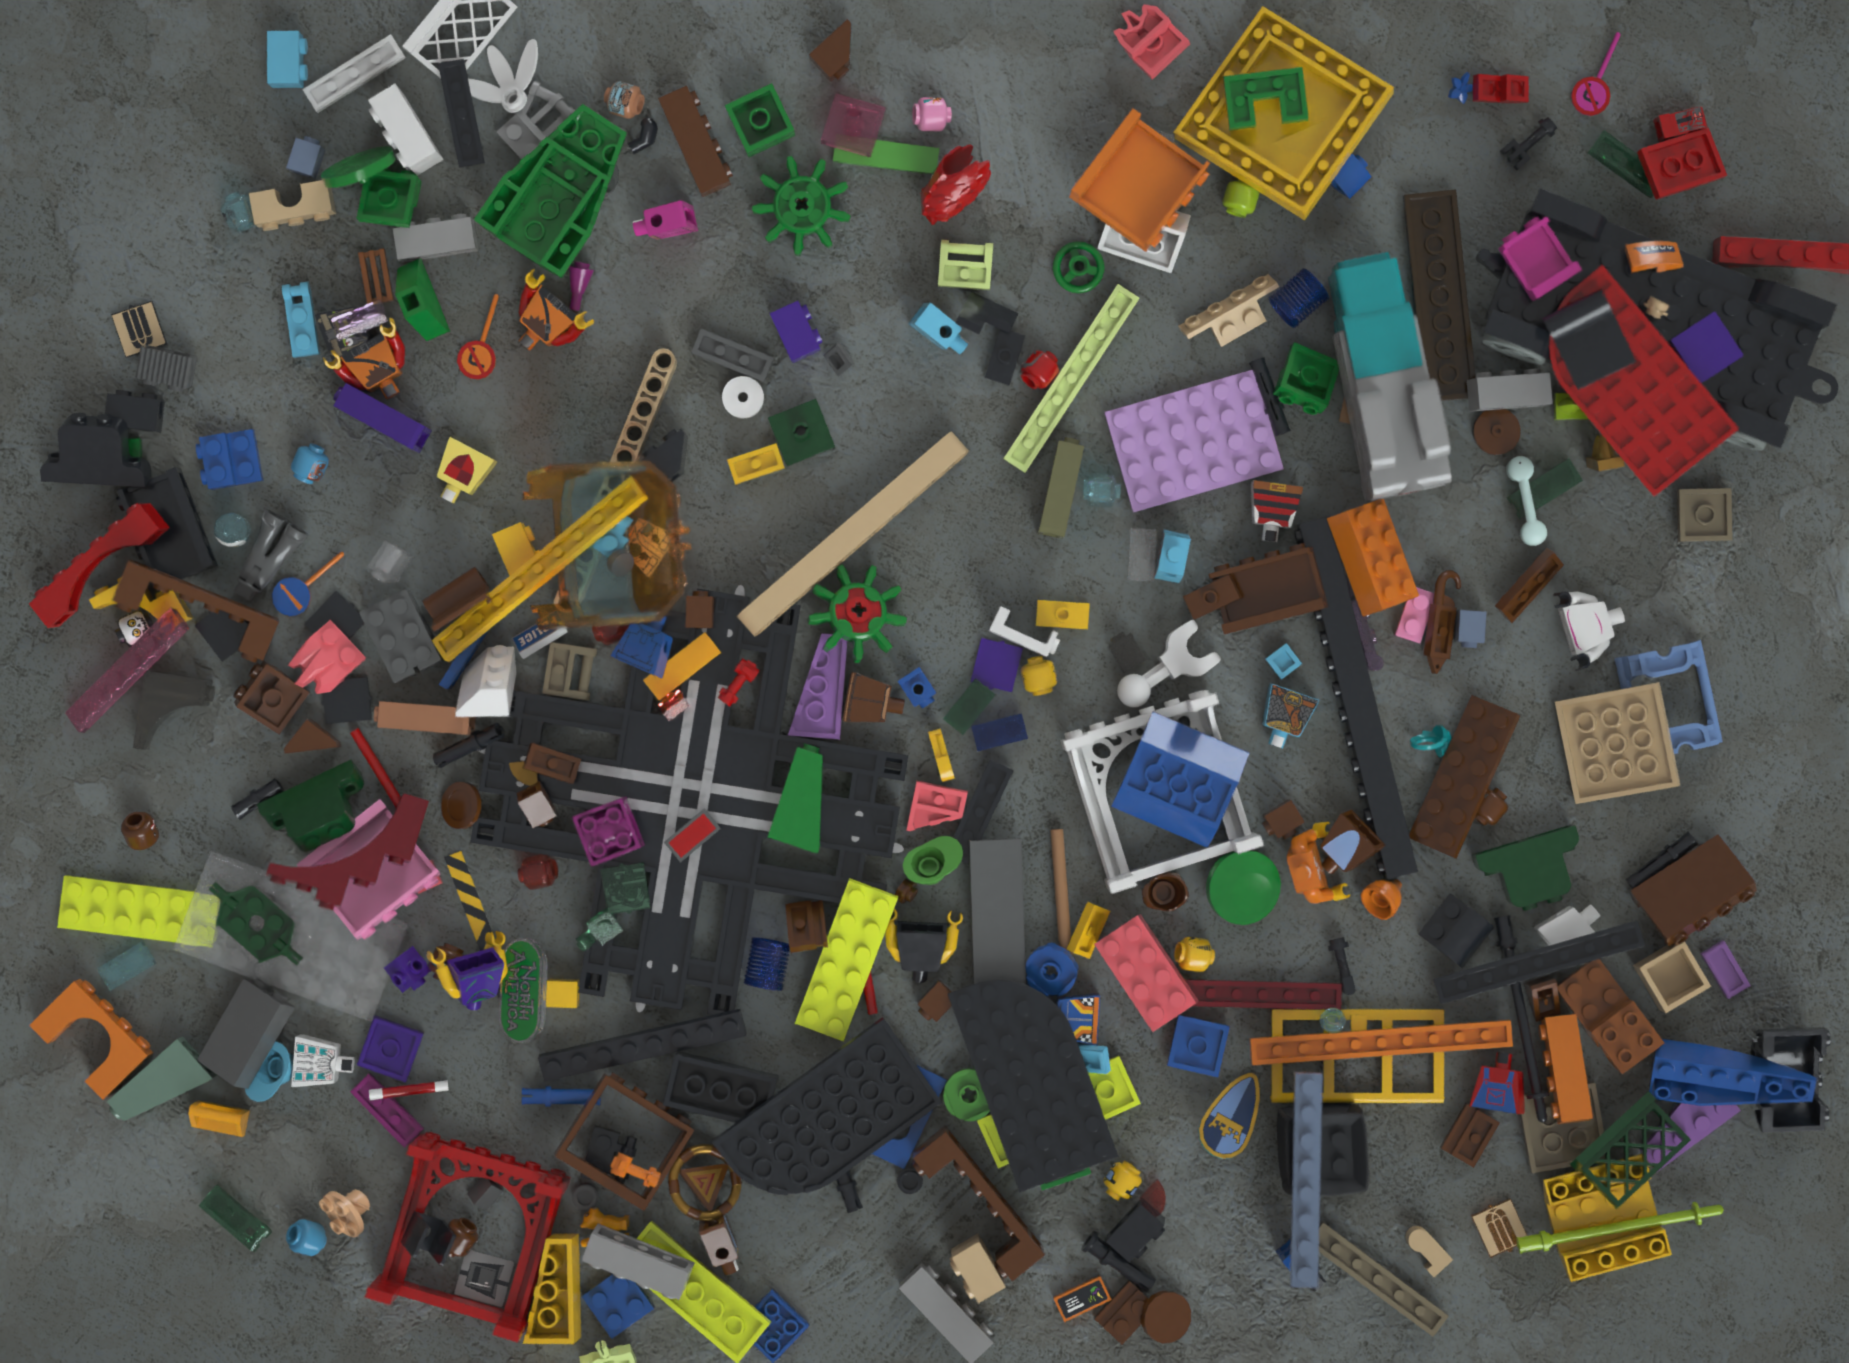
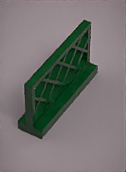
M1649 1091L1570 1163L1577 1172L1580 1170L1616 1209L1691 1141L1679 1126L1655 1103L1654 1100L1656 1098ZM1653 1110L1660 1118V1127L1646 1126V1115ZM1642 1120V1126L1636 1125ZM1630 1130H1642V1144L1628 1143V1132ZM1647 1131L1660 1132V1145L1647 1144ZM1665 1132L1675 1133L1681 1142L1677 1146H1665ZM1624 1136V1143L1618 1142ZM1612 1146L1624 1147V1161L1610 1160V1148ZM1628 1148H1641L1642 1162L1628 1161ZM1647 1149L1660 1150L1661 1161L1659 1163H1647ZM1665 1150L1671 1151L1665 1156ZM1594 1163L1605 1164L1606 1178L1596 1177L1589 1168ZM1610 1164L1624 1165V1179L1610 1178ZM1629 1166L1642 1167L1641 1180H1629ZM1647 1167H1651L1652 1169L1647 1173ZM1610 1183L1624 1184V1195L1619 1200L1610 1192ZM1629 1184H1634V1186L1629 1190Z

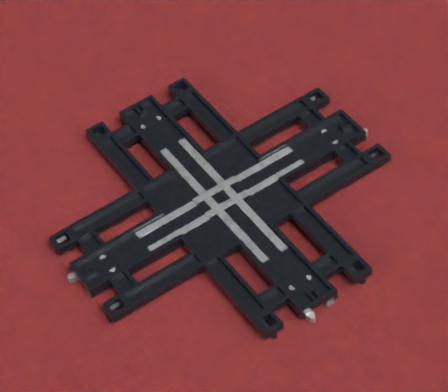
M646 580L639 618L640 623L647 625L652 612H656L667 617L661 632L674 638L689 640L688 645L706 632L722 653L682 683L676 717L651 713L654 694L643 681L650 673L634 666L631 667L625 709L513 690L512 700L515 701L511 702V706H514V708L510 707L509 717L517 718L513 743L497 740L486 745L487 748L479 751L485 754L479 791L504 795L501 819L495 820L478 817L477 821L473 824L470 843L589 862L578 833L538 826L532 828L531 825H527L528 819L518 804L516 793L529 787V785L523 784L516 779L511 772L509 763L525 761L530 743L541 744L544 722L619 734L620 740L616 760L555 750L581 759L574 784L538 774V782H541L550 800L555 804L594 809L627 796L645 843L641 848L599 863L578 993L604 997L610 971L634 975L630 1001L636 1002L638 1012H642L646 1004L681 1010L683 1008L686 984L711 988L707 1014L714 1015L735 1010L754 889L836 903L841 902L849 878L883 891L887 890V884L862 880L866 855L892 859V853H900L904 850L902 845L894 843L900 806L876 803L875 796L879 777L900 781L905 780L909 755L780 734L801 605H792L784 612L782 624L781 615L771 624V627L768 626L754 637L737 617L749 605L750 597L745 596V589L742 585L736 588L735 594L697 588V591H708V596L714 597L713 629L686 628V613L668 610L672 584ZM655 587H656L654 603H652V601H653V595H654V589H655ZM741 649L766 652L754 730L729 726L732 705L728 706L717 698L720 695V689L722 687L727 689L737 675L734 669L739 663ZM804 744L819 748L818 753L823 755V768L853 773L849 798L822 794L820 847L840 850L836 875L759 863L763 838H769L768 834L784 787L772 786L775 761L792 763L797 747L803 748ZM886 761L897 762L902 764L890 763ZM885 767H887V768H893V769H899V770H901V771L891 770V769H885ZM705 808L721 829L680 862L664 842ZM478 833L491 834V835H493V836L482 835V834H478ZM621 867V870L616 871L621 872L625 871L623 867H629L630 869L643 868L644 871L651 872L647 893L650 907H645L638 949L613 945L619 912L609 913L602 870ZM615 876L613 878V881L610 882V884H615ZM703 881L728 885L716 961L691 957ZM618 885L616 886V888H615V890H614L615 893H616V892L618 891V889H619V886H618ZM616 895L615 898L621 901V897ZM591 973H593L591 988H589ZM720 994H722V995H721V1001H720V1007H719V1009H718Z

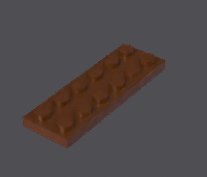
M1471 695L1409 833L1410 839L1457 859L1519 721V714Z

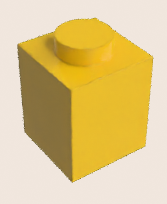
M548 979L546 985L541 987V1001H545V1007L577 1008L580 993H578L580 980Z

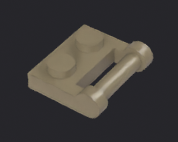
M551 642L542 694L590 701L591 693L588 690L593 658L597 655V649ZM576 654L583 655L578 691L570 690Z

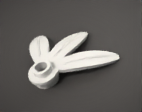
M535 39L528 41L520 59L515 79L511 67L503 54L495 46H488L489 64L500 88L484 81L468 78L471 96L486 102L502 103L503 108L510 113L523 109L527 102L524 90L532 80L538 60V47Z

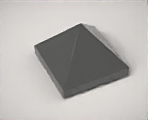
M839 342L824 354V357L838 376L842 375L854 364L850 352Z

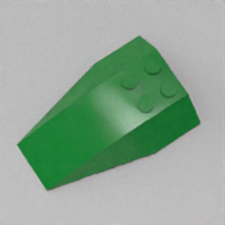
M582 104L550 136L543 139L539 146L529 155L527 154L522 158L518 165L501 178L474 221L497 239L541 268L563 278L591 236L627 132Z

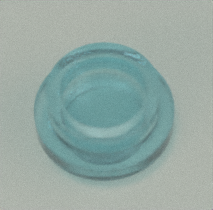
M1328 1008L1321 1014L1319 1023L1323 1030L1329 1033H1338L1345 1028L1346 1018L1341 1010Z

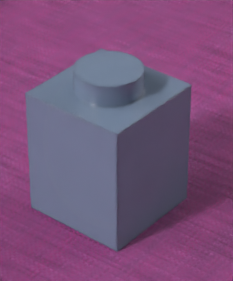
M307 136L304 137V140L295 138L286 168L293 173L316 180L325 153V149L319 145L320 141Z
M1457 610L1454 642H1461V647L1477 648V643H1485L1486 612Z

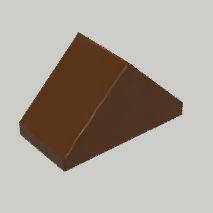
M307 719L286 745L284 753L341 747V742L315 721Z
M1547 975L1523 983L1536 1022L1543 1020L1545 1017H1554L1561 1014L1555 978Z

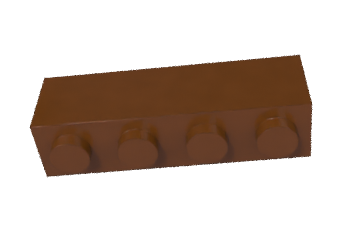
M686 85L658 98L702 197L730 186L729 178L733 175L727 162L721 163L718 154L722 153L717 139L711 140L707 130L712 128L706 115L700 116L697 106L701 104L695 90L689 92Z

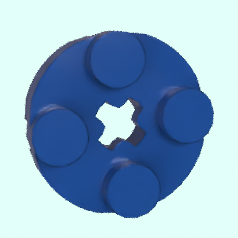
M1048 943L1035 949L1029 956L1025 967L1027 982L1030 987L1035 988L1046 996H1061L1073 987L1077 979L1079 965L1068 950L1055 943ZM1046 966H1054L1058 975H1048L1046 973L1048 970Z

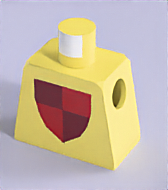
M450 437L437 473V478L447 482L440 497L455 503L461 490L473 495L495 467L497 461Z

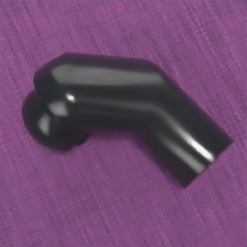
M650 117L642 119L640 123L642 126L640 137L628 142L633 154L646 149L655 142L658 126Z

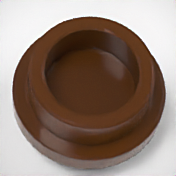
M905 879L900 884L895 893L900 903L911 902L918 893L917 883Z

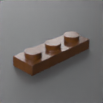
M1546 548L1525 573L1518 578L1508 592L1501 597L1495 607L1505 619L1513 623L1564 564L1552 550Z

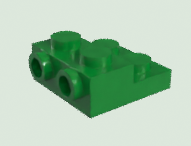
M384 169L369 177L370 180L363 183L357 220L365 223L410 228L413 208L417 207L422 184L418 176L411 171L403 170L400 173Z
M1294 342L1290 346L1284 368L1279 374L1273 394L1279 396V401L1283 404L1292 405L1295 403L1302 406L1303 411L1307 414H1321L1328 407L1338 375L1339 367L1337 360Z

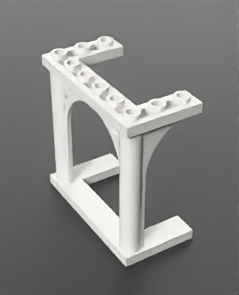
M1208 690L1197 691L1188 694L1189 700L1180 702L1179 698L1164 702L1165 707L1155 710L1154 705L1139 710L1140 715L1130 718L1129 713L1115 717V723L1105 726L1104 721L1090 725V731L1084 733L1079 729L1064 734L1065 739L1060 740L1063 750L1067 751L1107 877L1104 881L1111 894L1137 886V881L1234 851L1239 854L1264 846L1261 835L1250 830L1237 787L1222 819L1229 840L1130 871L1106 797L1107 774L1119 752L1130 743L1142 738V735H1137L1136 730L1138 728L1145 730L1152 711L1165 717H1172V720L1175 721L1182 716H1187L1190 720L1189 727L1197 728L1200 732L1222 740L1213 711V705L1219 704L1216 693H1209ZM1131 730V735L1127 734L1125 731ZM1116 736H1119L1122 741L1119 745L1114 746L1105 738L1117 739ZM1096 743L1105 744L1110 749V756L1107 758L1097 757L1093 753V745ZM1092 761L1103 764V770L1097 773V766L1093 767Z

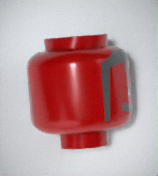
M1034 351L1021 365V379L1032 389L1046 388L1059 374L1058 359L1050 351Z

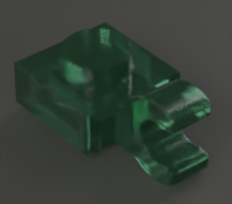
M606 908L586 922L589 930L576 938V944L584 952L596 940L601 945L605 944L621 933L623 927L611 911Z

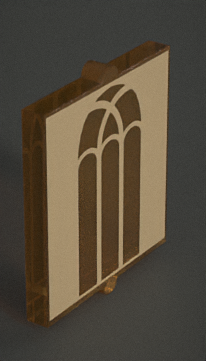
M1510 1198L1496 1205L1489 1204L1487 1209L1471 1215L1490 1258L1507 1250L1511 1252L1517 1246L1516 1237L1527 1236Z

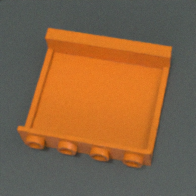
M1133 108L1072 188L1069 197L1147 252L1150 246L1155 248L1164 236L1161 232L1165 226L1171 227L1179 216L1176 213L1181 205L1186 207L1194 196V193L1191 191L1196 185L1201 187L1209 176V173L1206 171L1210 163L1206 161L1204 165L1141 121V113Z

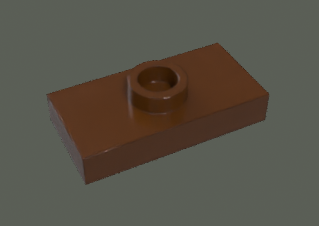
M1231 574L1183 596L1194 620L1242 598Z

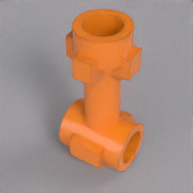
M618 1152L617 1156H614L610 1165L612 1167L611 1173L625 1178L626 1173L644 1180V1186L656 1187L661 1175L656 1168L650 1166L649 1170L636 1166L631 1163L632 1157Z

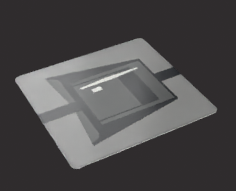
M471 1250L468 1255L464 1256L454 1292L455 1295L502 1307L514 1262Z

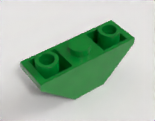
M419 258L397 268L395 295L404 318L426 341L450 332L422 259Z

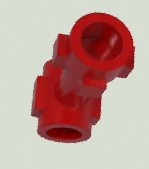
M742 658L734 669L738 674L727 689L724 687L720 689V695L717 698L728 706H731L732 703L735 704L739 699L735 695L744 682L747 680L751 683L760 670L756 668L757 665L749 659L745 660Z

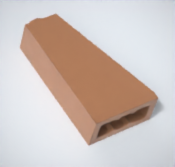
M379 701V706H375L374 722H378V728L470 735L471 732L475 731L476 716L456 717V706Z

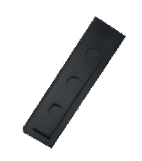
M464 59L438 63L459 168L484 164L485 160Z
M991 759L953 836L962 846V862L968 865V840L982 839L1014 771Z

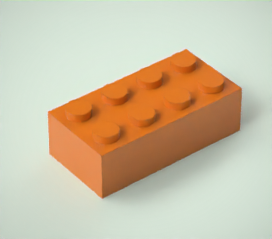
M1384 498L1327 518L1363 617L1419 596Z

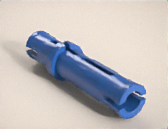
M546 1086L545 1089L522 1088L523 1096H532L522 1097V1105L545 1104V1107H551V1104H585L594 1089H552L551 1086ZM600 1098L598 1099L595 1105H601Z

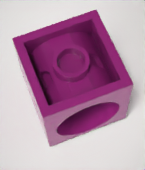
M627 796L572 817L591 867L645 845Z

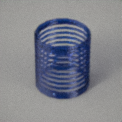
M1302 268L1299 273H1296V276H1293V279H1289L1286 284H1283V287H1280V290H1276V293L1269 296L1268 300L1277 314L1290 327L1296 328L1306 317L1308 318L1312 312H1315L1319 306H1322V303L1324 304L1329 300V295L1319 280L1310 271ZM1299 283L1307 290L1310 296L1304 291V289L1299 285ZM1295 285L1303 292L1307 299L1300 293V291L1295 287ZM1292 288L1299 294L1303 301L1297 296V294L1292 290ZM1289 291L1296 297L1300 304L1293 298ZM1286 294L1292 299L1296 306L1290 301ZM1282 296L1289 302L1293 309L1286 303Z
M751 938L752 945L750 947L752 949L749 950L751 953L748 954L750 957L747 962L748 966H746L748 970L745 971L747 974L744 975L743 983L752 987L782 991L784 983L781 982L785 981L782 978H785L784 974L787 973L782 969H787V966L783 965H788V962L785 961H788L789 958L786 957L790 956L788 954L790 952L789 944L765 938ZM753 955H759V956H763V957H767V958L756 957V956H753Z

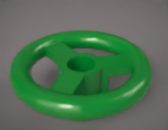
M1076 241L1064 245L1057 252L1053 260V274L1057 283L1063 289L1072 293H1085L1094 289L1104 275L1105 266L1101 253L1093 245L1086 242ZM1078 249L1089 252L1094 257L1097 267L1090 266L1089 260L1085 256L1079 255ZM1070 252L1069 272L1063 277L1060 270L1061 261ZM1077 262L1082 263L1084 269L1077 271L1074 268V264ZM1094 275V278L1085 285L1077 286L1070 284L1075 276Z

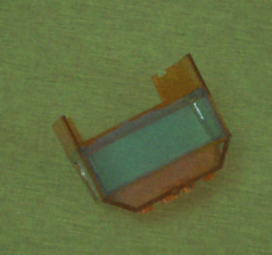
M650 461L549 465L527 473L526 482L530 484L529 492H523L522 500L552 499L555 538L630 476L637 480L648 496L646 501L627 515L633 519V522L624 533V536L630 539L624 550L634 558V565L631 571L622 577L615 576L607 568L608 557L593 548L594 544H592L557 573L560 603L529 605L532 613H538L540 619H537L536 622L539 631L661 621L684 594L686 575L682 570V561L685 555L684 550H691V543H681L680 535L690 533V527H683L682 521L679 519L678 508L680 507L681 499L676 485Z

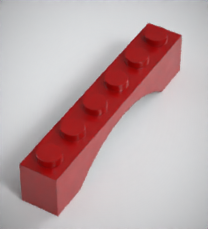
M1720 236L1713 240L1712 263L1722 267L1801 268L1849 274V243Z
M136 503L126 511L127 516L122 520L112 523L108 527L109 532L93 540L89 544L90 549L86 553H81L71 560L72 565L67 570L64 569L54 575L52 578L53 582L48 587L44 586L34 594L36 598L29 605L47 628L60 627L78 611L84 585L92 571L104 559L125 547L150 545L170 528L151 503Z

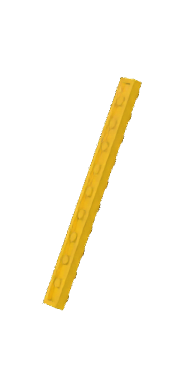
M632 476L626 479L489 593L492 598L490 603L487 604V598L436 636L432 642L443 659L447 662L452 661L646 501L648 496L637 480Z

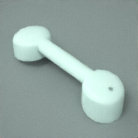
M1517 456L1508 462L1506 473L1512 481L1519 483L1526 522L1520 529V537L1526 545L1537 546L1546 539L1547 528L1543 522L1537 520L1529 478L1533 475L1534 465L1529 458Z

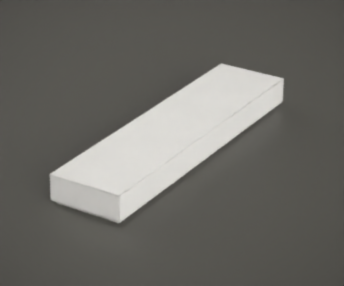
M390 34L302 90L316 112L319 113L406 57Z

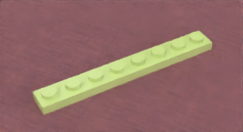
M1117 284L1003 458L1005 461L1026 473L1140 299L1139 297Z

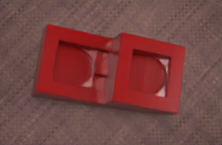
M1511 74L1502 76L1473 75V102L1528 103L1529 76Z

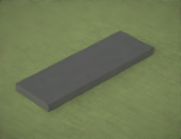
M1021 838L968 840L973 984L990 980H1006L1026 985Z

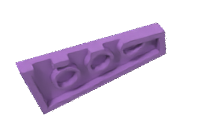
M821 634L788 736L840 740L847 640L841 638L832 650L826 652L823 650L824 645L833 634Z
M1684 1103L1676 1105L1670 1112L1669 1117L1691 1141L1662 1168L1740 1112L1737 1105L1698 1106ZM1654 1131L1647 1140V1144L1660 1145V1132ZM1665 1132V1146H1677L1681 1142L1675 1133ZM1647 1149L1648 1163H1659L1661 1161V1151ZM1665 1150V1156L1671 1151Z

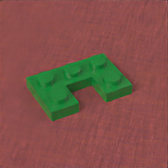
M1303 67L1224 76L1223 78L1229 130L1256 127L1253 101L1279 98L1282 124L1304 122L1309 119Z

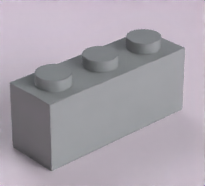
M466 214L452 215L451 220L441 221V218H430L425 220V224L419 225L411 222L410 228H393L397 260L401 263L411 262L419 258L424 260L478 251L474 220L471 217H467Z
M1540 369L1524 370L1522 375H1516V370L1502 371L1500 376H1492L1491 372L1476 373V378L1467 380L1469 412L1542 407L1553 404L1550 373H1540Z

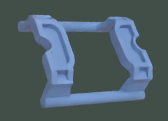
M1701 640L1669 647V653L1664 657L1660 656L1657 651H1650L1614 658L1621 689L1630 688V681L1639 675L1660 677L1683 672L1691 664H1695L1707 716V725L1689 723L1670 727L1669 731L1674 754L1678 753L1679 747L1683 744L1689 745L1691 750H1696L1723 742Z

